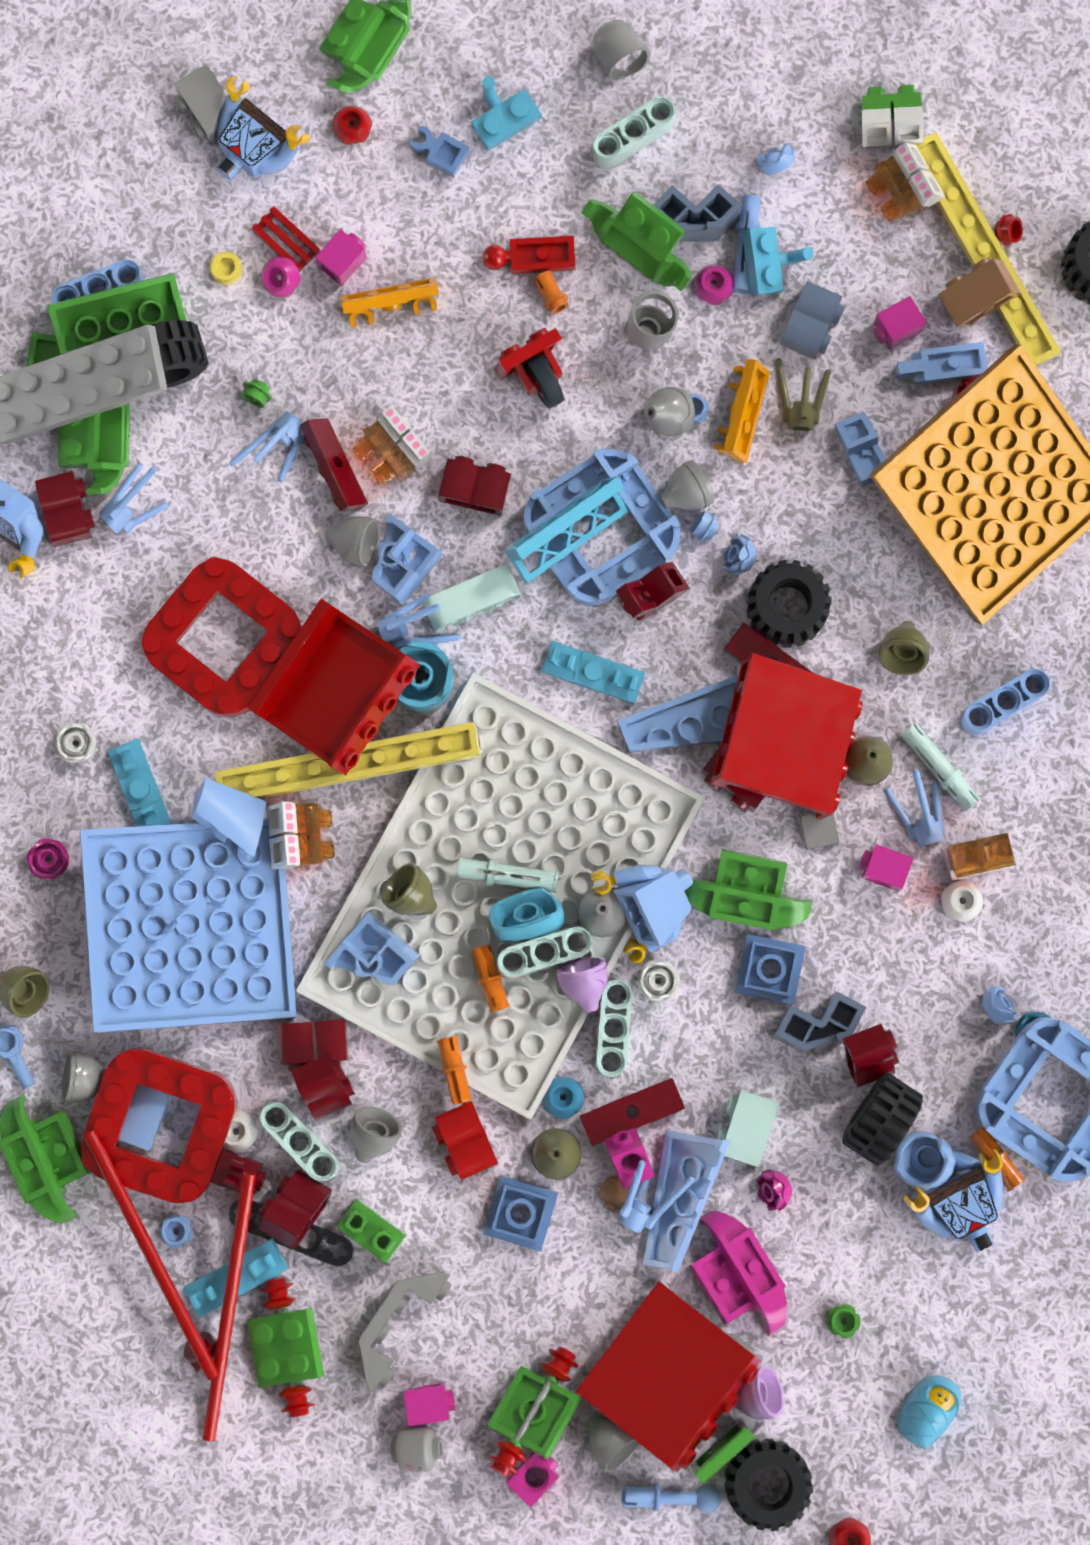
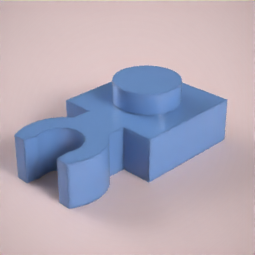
M419 126L418 134L425 137L426 140L421 144L411 140L409 142L411 150L418 154L428 153L426 157L427 164L454 178L468 156L470 147L441 132L438 139H435L428 128Z

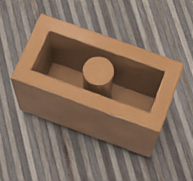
M990 257L982 259L972 267L973 272L965 277L963 275L956 276L945 284L947 288L940 292L939 296L956 327L967 328L1021 294L1003 260L990 259Z

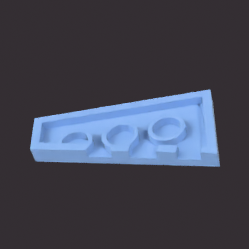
M738 675L617 720L629 753L721 742Z
M666 1130L652 1213L688 1177L693 1176L695 1180L656 1220L652 1229L649 1230L643 1265L679 1271L730 1141Z

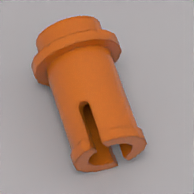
M545 271L537 275V278L533 279V283L537 286L546 303L544 305L546 311H550L551 314H557L568 307L567 294H562L552 276V272Z

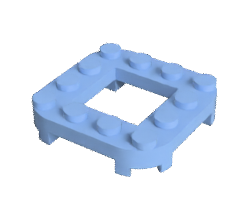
M605 448L593 452L592 457L541 490L539 488L536 489L529 496L524 510V527L526 533H529L605 478L618 477L625 488L618 493L645 537L595 570L590 568L578 548L550 567L565 592L573 600L584 606L602 605L618 596L616 590L622 585L640 580L658 565L668 563L674 557L679 546L680 525L677 517L673 516L668 508L665 509L659 499L660 496L638 466V460L632 454L619 450H605ZM559 534L548 542L547 550L555 552L561 550L565 535ZM546 554L545 560L550 558L552 555Z
M1039 1017L1020 1031L980 1089L976 1099L975 1114L981 1126L990 1135L1050 1177L1061 1182L1075 1181L1085 1176H1090V1108L1065 1144L1012 1109L1050 1053L1090 1080V1039L1059 1019Z

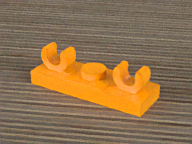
M435 277L342 295L340 298L343 313H349L350 325L355 328L357 327L355 317L360 313L367 315L369 324H373L374 317L371 308L394 311L402 307L401 304L412 300L413 311L418 315L420 314L419 303L427 300L430 302L432 312L436 311L437 303L434 296L439 295Z
M746 359L745 367L735 366L733 368V371L742 376L739 383L729 384V387L736 392L735 400L730 406L729 428H718L717 432L725 436L726 440L723 444L713 445V448L718 452L727 454L733 460L740 463H747L770 375L768 369L757 360Z

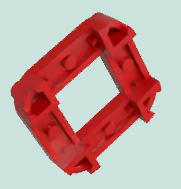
M211 557L197 565L151 619L145 628L141 645L146 658L157 671L171 680L210 713L218 717H235L250 711L247 707L302 625L296 612L288 604L237 564L226 559ZM218 594L222 595L267 631L265 636L227 682L178 644Z
M132 1048L120 1053L108 1064L83 1136L93 1130L97 1132L124 1187L171 1203L193 1202L206 1191L212 1182L230 1126L237 1111L238 1100L234 1088L226 1079V1076L216 1070L213 1072L151 1051V1048ZM138 1084L201 1105L180 1167L118 1146V1141ZM82 1137L81 1155L83 1165L95 1176L105 1180L88 1145Z

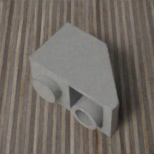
M205 64L174 83L178 94L174 97V100L183 114L187 112L191 114L194 119L191 126L200 140L206 138L212 146L217 143L219 117L226 96L222 86L208 65Z

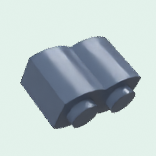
M807 281L779 345L814 360L818 352L825 354L832 338L831 335L827 334L831 323L838 325L845 307L840 305L843 296Z

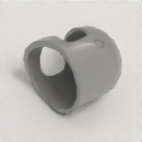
M613 20L605 23L596 31L592 38L591 46L593 53L612 79L619 80L635 74L645 68L650 60L651 53L649 48L625 21ZM642 49L638 58L627 66V72L623 69L615 68L616 64L625 56Z
M658 290L647 291L635 300L631 307L626 328L629 338L636 346L645 350H652L662 347L669 340L679 318V309L675 301L667 293ZM646 299L664 301L670 306L672 317L670 319L667 313L659 307L653 305L637 307V305Z

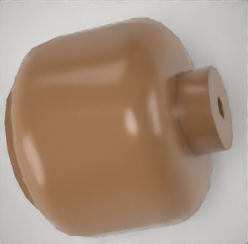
M618 1176L608 1177L598 1194L599 1198L605 1202L603 1207L612 1212H615L616 1209H622L630 1188L623 1189Z

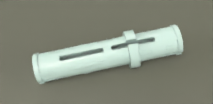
M915 723L901 735V738L913 749L915 754L941 783L939 787L943 791L947 790L964 812L981 799L962 777V771L960 769L956 770L918 723Z
M460 857L456 878L486 882V886H493V883L530 889L544 888L546 891L556 893L559 872L498 864L494 859L484 862ZM479 869L492 872L504 873L505 876L476 872L475 870ZM513 874V875H520V876H526V877L539 878L540 881L528 880V879H521V878H514V877H511L510 875Z

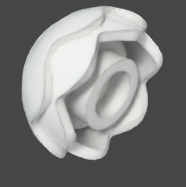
M70 723L60 729L54 745L64 761L82 763L93 755L97 741L95 734L89 726L84 723ZM74 741H79V745L74 746Z
M954 881L943 890L941 895L944 913L949 918L959 922L972 920L982 909V894L976 885L968 881ZM960 898H964V899H965V903H964V904H961V903H960V901H959Z
M664 960L650 961L642 967L637 983L641 993L647 999L661 1002L667 1001L675 995L680 984V977L671 963ZM656 978L662 980L661 984H656Z
M236 1111L223 1149L229 1152L242 1153L247 1151L256 1141L258 1129L254 1118L250 1114ZM235 1128L239 1129L238 1135L233 1133Z

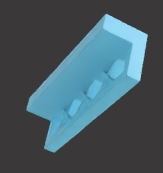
M618 477L605 478L504 550L524 583L532 581L629 512L618 493L625 488ZM610 498L617 510L609 516L598 514L599 506ZM584 516L590 517L588 531L583 534L572 532L575 522ZM597 519H602V521L596 524ZM559 534L565 535L561 550L558 552L547 550L548 542ZM571 536L577 537L571 542ZM533 552H538L537 567L528 572L521 560ZM546 554L552 555L550 558L545 560Z

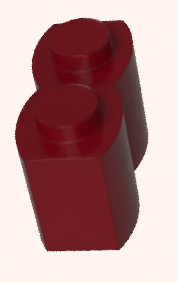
M455 456V459H447L438 501L502 516L511 473L505 472L506 468L504 466L494 463H488L486 467L475 465L473 459L465 456Z
M70 471L35 480L51 544L54 547L92 538L90 529L95 528L96 525L91 509L85 510L82 498L88 497V495H86L87 490L83 478L77 479L75 473Z
M347 1020L278 1024L280 1065H288V1071L328 1054L333 1062L339 1060L341 1065L342 1061H349Z
M878 1024L842 1039L846 1064L857 1088L877 1081L888 1072L892 1075L895 1074L894 1065L899 1064V1060L894 1050L897 1048V1044L890 1029L885 1031L882 1024Z
M329 1054L291 1070L297 1089L315 1121L353 1105L350 1096L355 1094L348 1076H346L340 1061L336 1060L333 1062Z
M297 1170L291 1177L286 1175L282 1179L276 1191L279 1195L273 1201L268 1199L258 1215L262 1218L259 1230L293 1250L296 1249L310 1227L319 1218L327 1206L332 1193V1189L300 1170Z

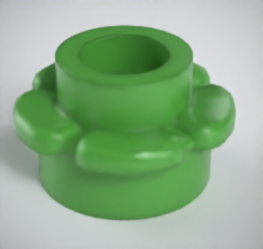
M253 379L251 383L246 381L242 384L244 389L241 397L245 401L263 408L266 402L272 399L269 393L270 388L264 382Z
M842 1304L841 1307L835 1306L829 1311L828 1328L832 1334L840 1335L842 1338H850L855 1334L856 1329H859L861 1318L855 1313L856 1310L853 1306ZM842 1318L847 1319L846 1324L841 1323Z

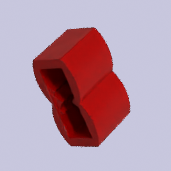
M472 1101L435 1117L437 1124L431 1127L438 1144L445 1143L450 1155L445 1157V1161L452 1176L458 1174L460 1179L463 1180L499 1164Z

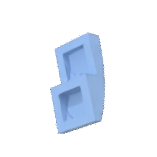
M862 412L835 423V429L861 487H865L874 483L869 474L884 462L886 458L878 445V436L866 413Z

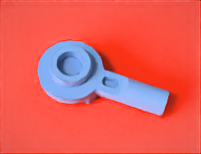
M13 1025L0 1026V1057L8 1058L22 1088L25 1089L35 1084L20 1054L24 1043L23 1035Z

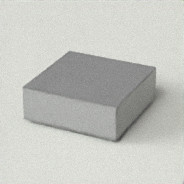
M834 813L821 820L816 818L817 814L800 817L806 850L840 843Z

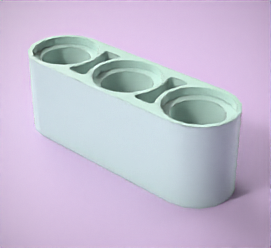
M655 97L599 133L593 142V160L595 164L603 169H611L668 133L674 124L675 107L673 102L666 97ZM656 112H662L668 118L656 120L652 115ZM630 129H636L641 135L632 138L626 132ZM604 146H609L615 152L611 155H604L599 150Z
M504 565L436 593L425 599L422 604L424 608L435 604L440 605L441 608L438 611L427 615L434 632L440 633L444 631L443 628L453 624V627L473 619L474 614L483 611V614L504 606L503 602L509 599H513V601L519 599L522 594L509 565Z
M572 927L510 946L499 954L497 960L498 969L505 977L516 979L581 959L590 952L592 937L586 929ZM574 934L582 935L587 943L586 948L581 952L570 950L567 945L570 936ZM541 944H548L553 947L555 955L548 962L539 961L535 956L536 948ZM509 954H516L522 959V967L516 972H509L503 966V960Z
M619 979L608 982L601 995L596 1068L600 1074L608 1078L620 1075L627 1063L632 990L625 981ZM619 986L624 989L626 999L623 1003L616 1005L608 1000L607 992L611 987ZM615 1019L621 1022L623 1033L620 1037L611 1038L606 1035L604 1026L607 1021ZM607 1053H614L620 1058V1067L615 1072L606 1071L601 1064L602 1057Z
M271 1102L264 1106L260 1114L261 1124L309 1176L321 1182L334 1178L339 1170L337 1157L292 1109L280 1102ZM279 1107L284 1111L286 1118L281 1126L274 1127L269 1123L268 1115L272 1109ZM297 1132L305 1133L309 1139L307 1148L300 1152L296 1151L291 1144V1139ZM321 1156L328 1157L332 1162V1170L326 1176L319 1175L314 1168L315 1161Z

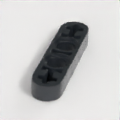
M238 1200L229 1209V1219L234 1226ZM252 1200L251 1213L258 1216L264 1204ZM249 1219V1233L266 1240L273 1238L261 1230L254 1229L257 1222ZM315 1224L310 1229L316 1233V1244L312 1248H303L299 1244L294 1250L338 1267L350 1262L354 1254V1247L350 1239ZM323 1234L330 1236L326 1241L328 1244L336 1246L339 1241L345 1243L344 1249L348 1251V1255L346 1257L341 1256L337 1261L333 1259L334 1253L330 1250L323 1249V1256L317 1254L316 1251L322 1244ZM274 1239L276 1244L289 1248L288 1246Z

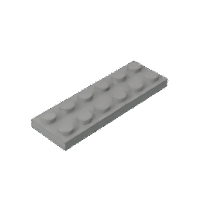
M145 325L0 376V444L13 443L167 391L155 326Z

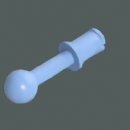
M653 1483L652 1486L624 1485L621 1500L623 1508L641 1507L652 1508L653 1511H658L660 1504L695 1505L700 1511L710 1513L719 1507L721 1495L712 1485H702L696 1491L660 1490L659 1484Z

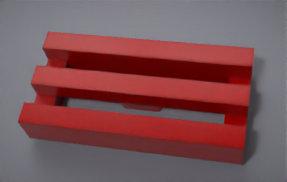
M273 206L269 210L270 212L264 215L258 224L255 223L251 229L279 257L291 259L300 272L320 252V248ZM276 218L302 244H304L310 250V252L308 254L305 253L291 238H289L275 223H273L272 220ZM266 226L302 259L299 263L263 231Z

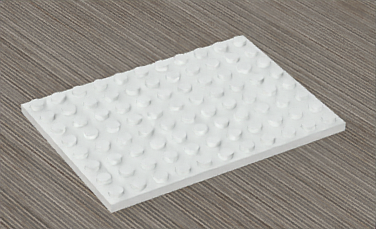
M472 673L442 728L474 722L481 757L419 768L296 992L440 1071L444 1069L436 1040L458 1036L463 1065L468 1067L464 1069L468 1086L532 1120L589 1012H585L576 1001L569 998L563 992L556 973L559 967L565 965L562 964L516 979L502 977L501 981L510 1007L489 1013L482 985L477 983L480 981L472 956V950L482 945H489L498 969L497 960L502 950L527 942L507 943L499 941L490 921L489 910L496 902L531 889L493 883V886H486V882L464 878L458 879L456 877L459 858L484 862L494 859L498 864L559 872L556 893L547 891L560 901L564 911V925L559 931L572 927H581L576 915L579 900L589 890L605 884V879L592 881L590 879L592 873L603 871L608 876L614 875L616 870L636 865H657L660 869H667L705 797L485 678ZM413 863L419 866L428 876L432 885L433 897L437 903V908L432 914L401 915L383 904L382 893L386 883L394 872L404 864ZM475 870L476 872L505 876L504 873ZM513 874L510 875L511 877H514V878H521V879H528V880L540 881L539 878L526 877V876L513 875ZM613 885L611 889L615 890L618 886ZM369 911L420 955L394 986L379 982L374 977L367 976L364 978L354 975L352 971L338 967L332 969L324 964ZM627 918L620 931L614 935L604 938L591 936V950L587 956L581 958H604L607 964V978L633 933ZM579 934L570 936L567 941L569 949L574 952H581L587 946L585 938ZM541 944L535 951L536 958L542 962L552 960L555 955L553 947L548 944ZM509 954L503 960V966L509 972H516L522 967V959L516 954Z

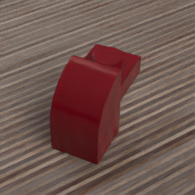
M669 562L658 565L640 580L625 583L616 590V593L620 597L623 609L628 614H631L633 618L640 621L675 601L687 592L690 587L675 564Z

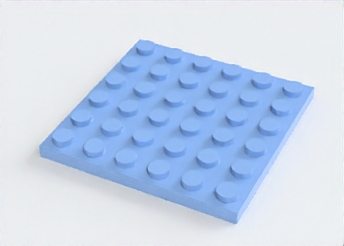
M268 819L263 820L258 846L251 862L241 857L245 851L230 839L223 843L215 836L212 830L203 827L199 823L80 830L93 1033L297 1017L286 870L271 868L269 840L280 836H269ZM176 917L180 918V923L166 937L162 934L157 936Z

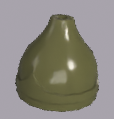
M904 621L899 627L892 629L885 635L879 648L880 663L885 669L895 674L912 675L919 673L928 664L929 641L926 640L921 631L915 628L913 622Z
M863 736L855 739L852 748L847 751L845 762L848 764L847 775L854 782L865 786L876 785L885 780L891 772L893 764L892 752L888 745L881 739L873 736Z
M413 863L404 864L397 869L384 887L382 893L383 904L398 914H432L437 908L428 876L419 866Z
M15 966L8 971L0 972V1001L11 1014L21 1018L30 1017L43 1007L49 995L50 984L47 976L42 971L29 966Z
M553 1128L545 1130L537 1136L532 1144L530 1155L533 1166L538 1173L546 1178L559 1180L569 1177L577 1170L581 1163L582 1150L579 1141L572 1133L565 1129Z

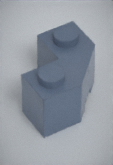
M719 184L697 206L690 202L673 185L653 204L686 230L679 242L718 241L739 219L742 207Z
M838 991L832 994L820 1019L790 1005L772 1037L801 1053L843 1041L844 1037L853 1034L867 1007Z

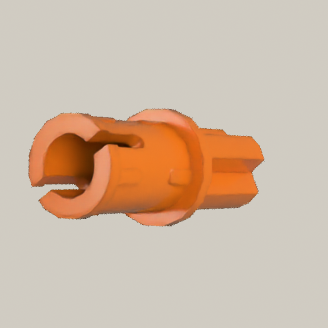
M482 945L474 948L472 956L480 981L477 983L482 985L489 1013L510 1007L501 978L504 976L503 974L499 975L491 947L489 945Z
M458 1036L436 1040L444 1069L441 1071V1074H445L452 1104L457 1105L470 1101L471 1095L464 1070L468 1067L463 1065Z
M980 1128L970 1136V1141L979 1153H983L986 1161L994 1157L993 1149L998 1151L1003 1160L1001 1168L1002 1180L1008 1192L1026 1180L1008 1158L1007 1154L1009 1152H1004L984 1128Z

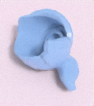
M926 1131L914 1132L906 1135L897 1147L894 1172L909 1186L930 1190L946 1183L953 1171H965L976 1168L980 1165V1161L961 1151L951 1150L950 1145L945 1140L938 1139L932 1133Z

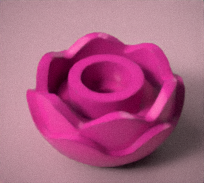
M274 257L267 261L262 268V285L272 296L289 297L300 283L299 270L291 259ZM279 274L282 277L281 280H278L277 278Z
M708 265L702 268L695 276L694 290L696 296L711 305L722 303L731 297L733 293V277L722 266ZM711 282H716L717 285L712 286Z
M45 838L39 840L29 850L27 861L30 871L34 876L40 879L53 880L60 877L66 871L69 864V855L66 847L60 841ZM51 857V862L47 863L46 858Z
M769 1169L762 1171V1175L756 1179V1183L759 1186L758 1198L767 1204V1209L770 1211L776 1209L778 1211L783 1210L789 1204L792 1197L790 1181L783 1173L777 1170Z

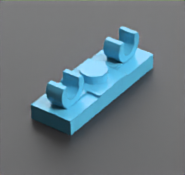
M555 641L551 643L542 669L544 674L634 705L645 676V672Z
M135 739L108 750L136 826L172 825L140 740Z
M273 1238L244 1253L238 1296L289 1268ZM229 1262L183 1287L199 1318L222 1306Z

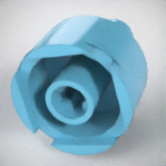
M422 641L407 644L399 651L420 664L415 677L419 676L420 671H424L428 680H423L422 684H417L414 678L400 694L397 703L404 709L414 713L435 711L447 702L453 691L454 674L451 662L446 654L434 644Z

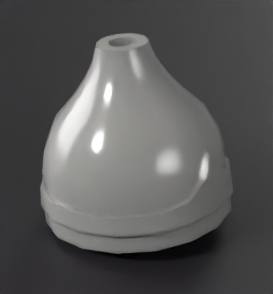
M665 387L650 396L646 402L644 413L648 425L655 432L665 436H678L686 432L692 425L695 408L691 396L685 390L677 387Z
M690 460L683 463L672 473L668 485L659 499L665 509L679 508L687 511H696L713 504L714 494L702 469L695 461Z
M354 516L338 525L329 526L326 529L325 538L334 545L342 558L358 566H367L373 559L379 540V524L376 519L371 517Z
M593 888L583 894L578 902L576 910L578 923L591 936L599 938L612 936L620 931L626 922V916L613 889L605 895H600Z
M69 1051L63 1073V1101L74 1103L92 1099L98 1093L106 1069L88 1054Z
M372 1106L362 1107L357 1110L351 1121L350 1136L357 1152V1159L360 1162L368 1163L371 1159L388 1153L398 1142L402 1132V1125L394 1115L381 1108Z
M595 1414L586 1423L590 1432L592 1456L604 1472H609L619 1466L639 1445L635 1439L610 1419Z

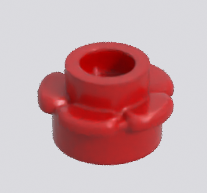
M1012 214L1002 215L995 224V236L1004 246H1010L1012 243L1019 242L1023 235L1022 220L1019 217H1014Z

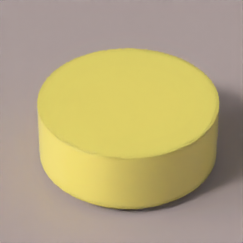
M220 252L210 262L211 276L221 285L234 284L242 275L240 259L231 252Z

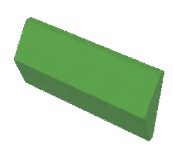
M174 273L47 305L60 355L145 325L170 320L186 321Z

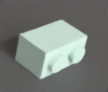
M739 1090L737 1096L731 1094L725 1114L731 1117L727 1128L721 1127L717 1139L730 1141L724 1157L759 1168L780 1103L743 1090Z

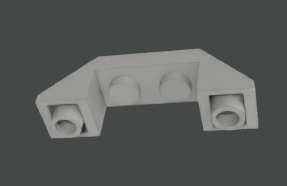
M440 1271L396 1282L359 1338L368 1389L374 1392L378 1385L385 1388L395 1373L390 1368L394 1360L372 1346L374 1341L379 1344L382 1343L391 1329L387 1321L393 1312L400 1315L411 1299L406 1295V1292L410 1290L429 1304H432L435 1298L442 1301L452 1286L447 1281L451 1275L450 1273Z

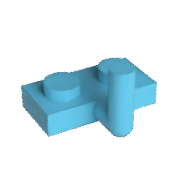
M487 76L482 81L483 98L491 110L471 121V126L489 151L540 120L542 114L525 89L501 102L495 92L494 78Z
M775 227L742 231L751 296L783 292L784 285L781 266L804 262L813 258V250L810 247L779 253Z

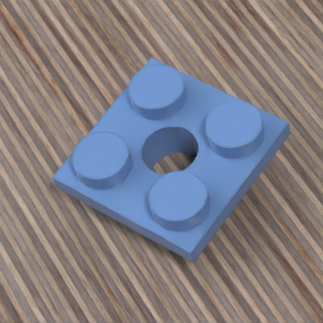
M746 934L735 993L794 1005L806 946ZM766 960H774L780 967V973L774 979H769L762 973L761 967Z
M500 1175L483 1234L541 1252L558 1192ZM519 1203L527 1205L531 1211L529 1220L522 1224L516 1223L511 1217V1209Z

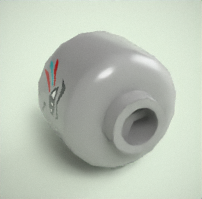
M405 1426L399 1430L397 1435L392 1437L391 1458L393 1463H397L402 1471L429 1472L435 1467L437 1459H442L443 1441L441 1438L436 1437L434 1429L429 1426Z

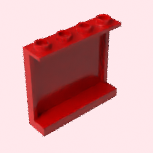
M321 598L247 709L271 723L325 761L333 769L347 775L349 770L358 763L360 754L368 742L376 736L378 728L386 715L395 708L400 694L415 678L420 664Z
M755 653L750 654L741 662L710 784L722 788L730 784L815 812L817 813L816 818L820 820L832 815L837 810L840 802V794L837 793L839 784L845 778L848 764L845 762L847 751L852 748L855 740V732L852 731L854 722L859 718L863 707V702L860 701L862 689Z
M658 1281L576 1392L666 1466L678 1473L681 1468L685 1470L693 1462L697 1455L694 1450L702 1439L707 1441L714 1434L718 1427V1424L715 1422L722 1412L728 1413L734 1407L739 1398L736 1394L743 1384L749 1385L755 1379L760 1370L757 1367L760 1360Z

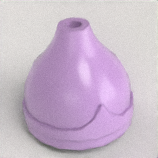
M601 957L584 958L559 967L556 973L563 992L569 998L576 1001L585 1012L596 1011L608 980L605 959Z
M768 1366L758 1367L760 1370L755 1379L749 1385L744 1383L736 1395L739 1398L733 1408L740 1410L751 1418L767 1420L780 1416L783 1411L784 1398L781 1383L776 1373Z

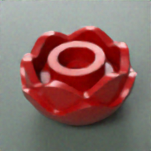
M353 105L341 108L335 114L332 121L334 135L346 145L366 141L372 128V120L369 114L363 108ZM354 122L355 125L349 126V123Z
M844 1518L831 1527L829 1531V1545H871V1535L865 1524L854 1518ZM853 1538V1543L848 1544L847 1539Z

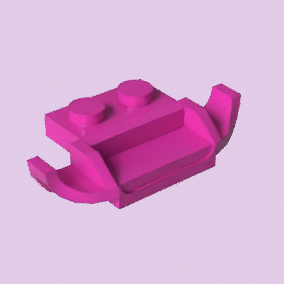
M716 1210L701 1216L699 1222L714 1237L715 1240L712 1244L715 1249L688 1265L723 1324H728L752 1308L754 1313H760L766 1325L765 1331L770 1336L785 1325L787 1299L784 1282L751 1228H747L732 1216Z

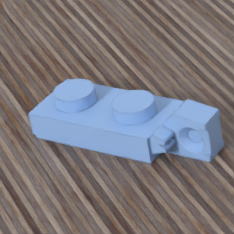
M984 342L920 349L918 353L911 354V360L897 362L895 366L896 379L914 377L915 384H930L963 380L980 375L988 368Z

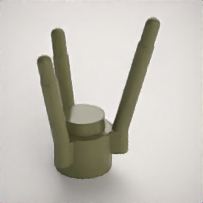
M777 358L775 362L784 410L783 421L788 422L790 430L813 431L814 424H819V413L829 383L831 370L827 369L825 371L814 408H812L813 403L808 402L811 368L809 366L805 367L801 401L793 402V407L791 408L782 360Z

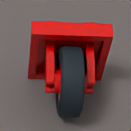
M544 327L530 335L525 346L519 348L518 344H514L501 352L495 371L501 380L514 373L528 396L535 393L545 406L553 408L564 401L563 392L558 383V379L562 377L563 372L551 352L557 348L562 337L556 328L548 332Z

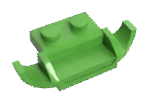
M349 0L319 47L324 55L340 61V64L345 69L338 80L330 79L327 83L328 86L342 92L351 93L366 87L373 80L378 82L411 30L408 26L411 17L410 0H389L388 3L379 1L377 6L363 0Z
M637 192L631 193L620 212L602 201L589 200L581 214L590 219L595 233L603 244L608 245L651 279V282L662 286H674L682 292L692 275L688 267L672 252L686 230Z
M130 403L59 427L58 466L64 469L87 467V470L93 472V484L91 488L87 489L86 495H99L110 492L121 479L124 468L129 467Z
M727 849L721 850L715 880L703 881L692 877L693 884L684 891L688 901L696 909L708 915L709 918L773 931L796 925L808 919L813 901L809 899L798 900L788 898L787 895L781 894L787 868L786 861Z
M23 1094L8 1102L3 1109L0 1121V1147L24 1202L29 1203L43 1217L63 1224L78 1217L76 1210L70 1209L62 1194L67 1192L65 1185L92 1172L82 1163L81 1144L66 1111L59 1112L39 1123L36 1122L35 1118L29 1120L24 1106L27 1099Z

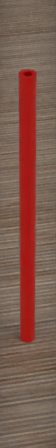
M95 1130L89 1132L83 1138L207 1381L217 1377L220 1373Z
M243 1172L214 1356V1363L220 1375L211 1379L202 1434V1439L205 1441L216 1440L256 1181V1173Z

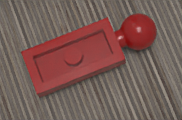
M574 235L510 239V250H505L496 244L489 245L482 253V262L486 268L493 271L500 270L506 263H511V274L576 271Z

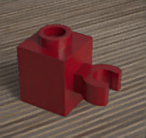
M223 1150L211 1183L240 1193L243 1172L256 1173L254 1191H261L267 1172L262 1171L264 1163Z

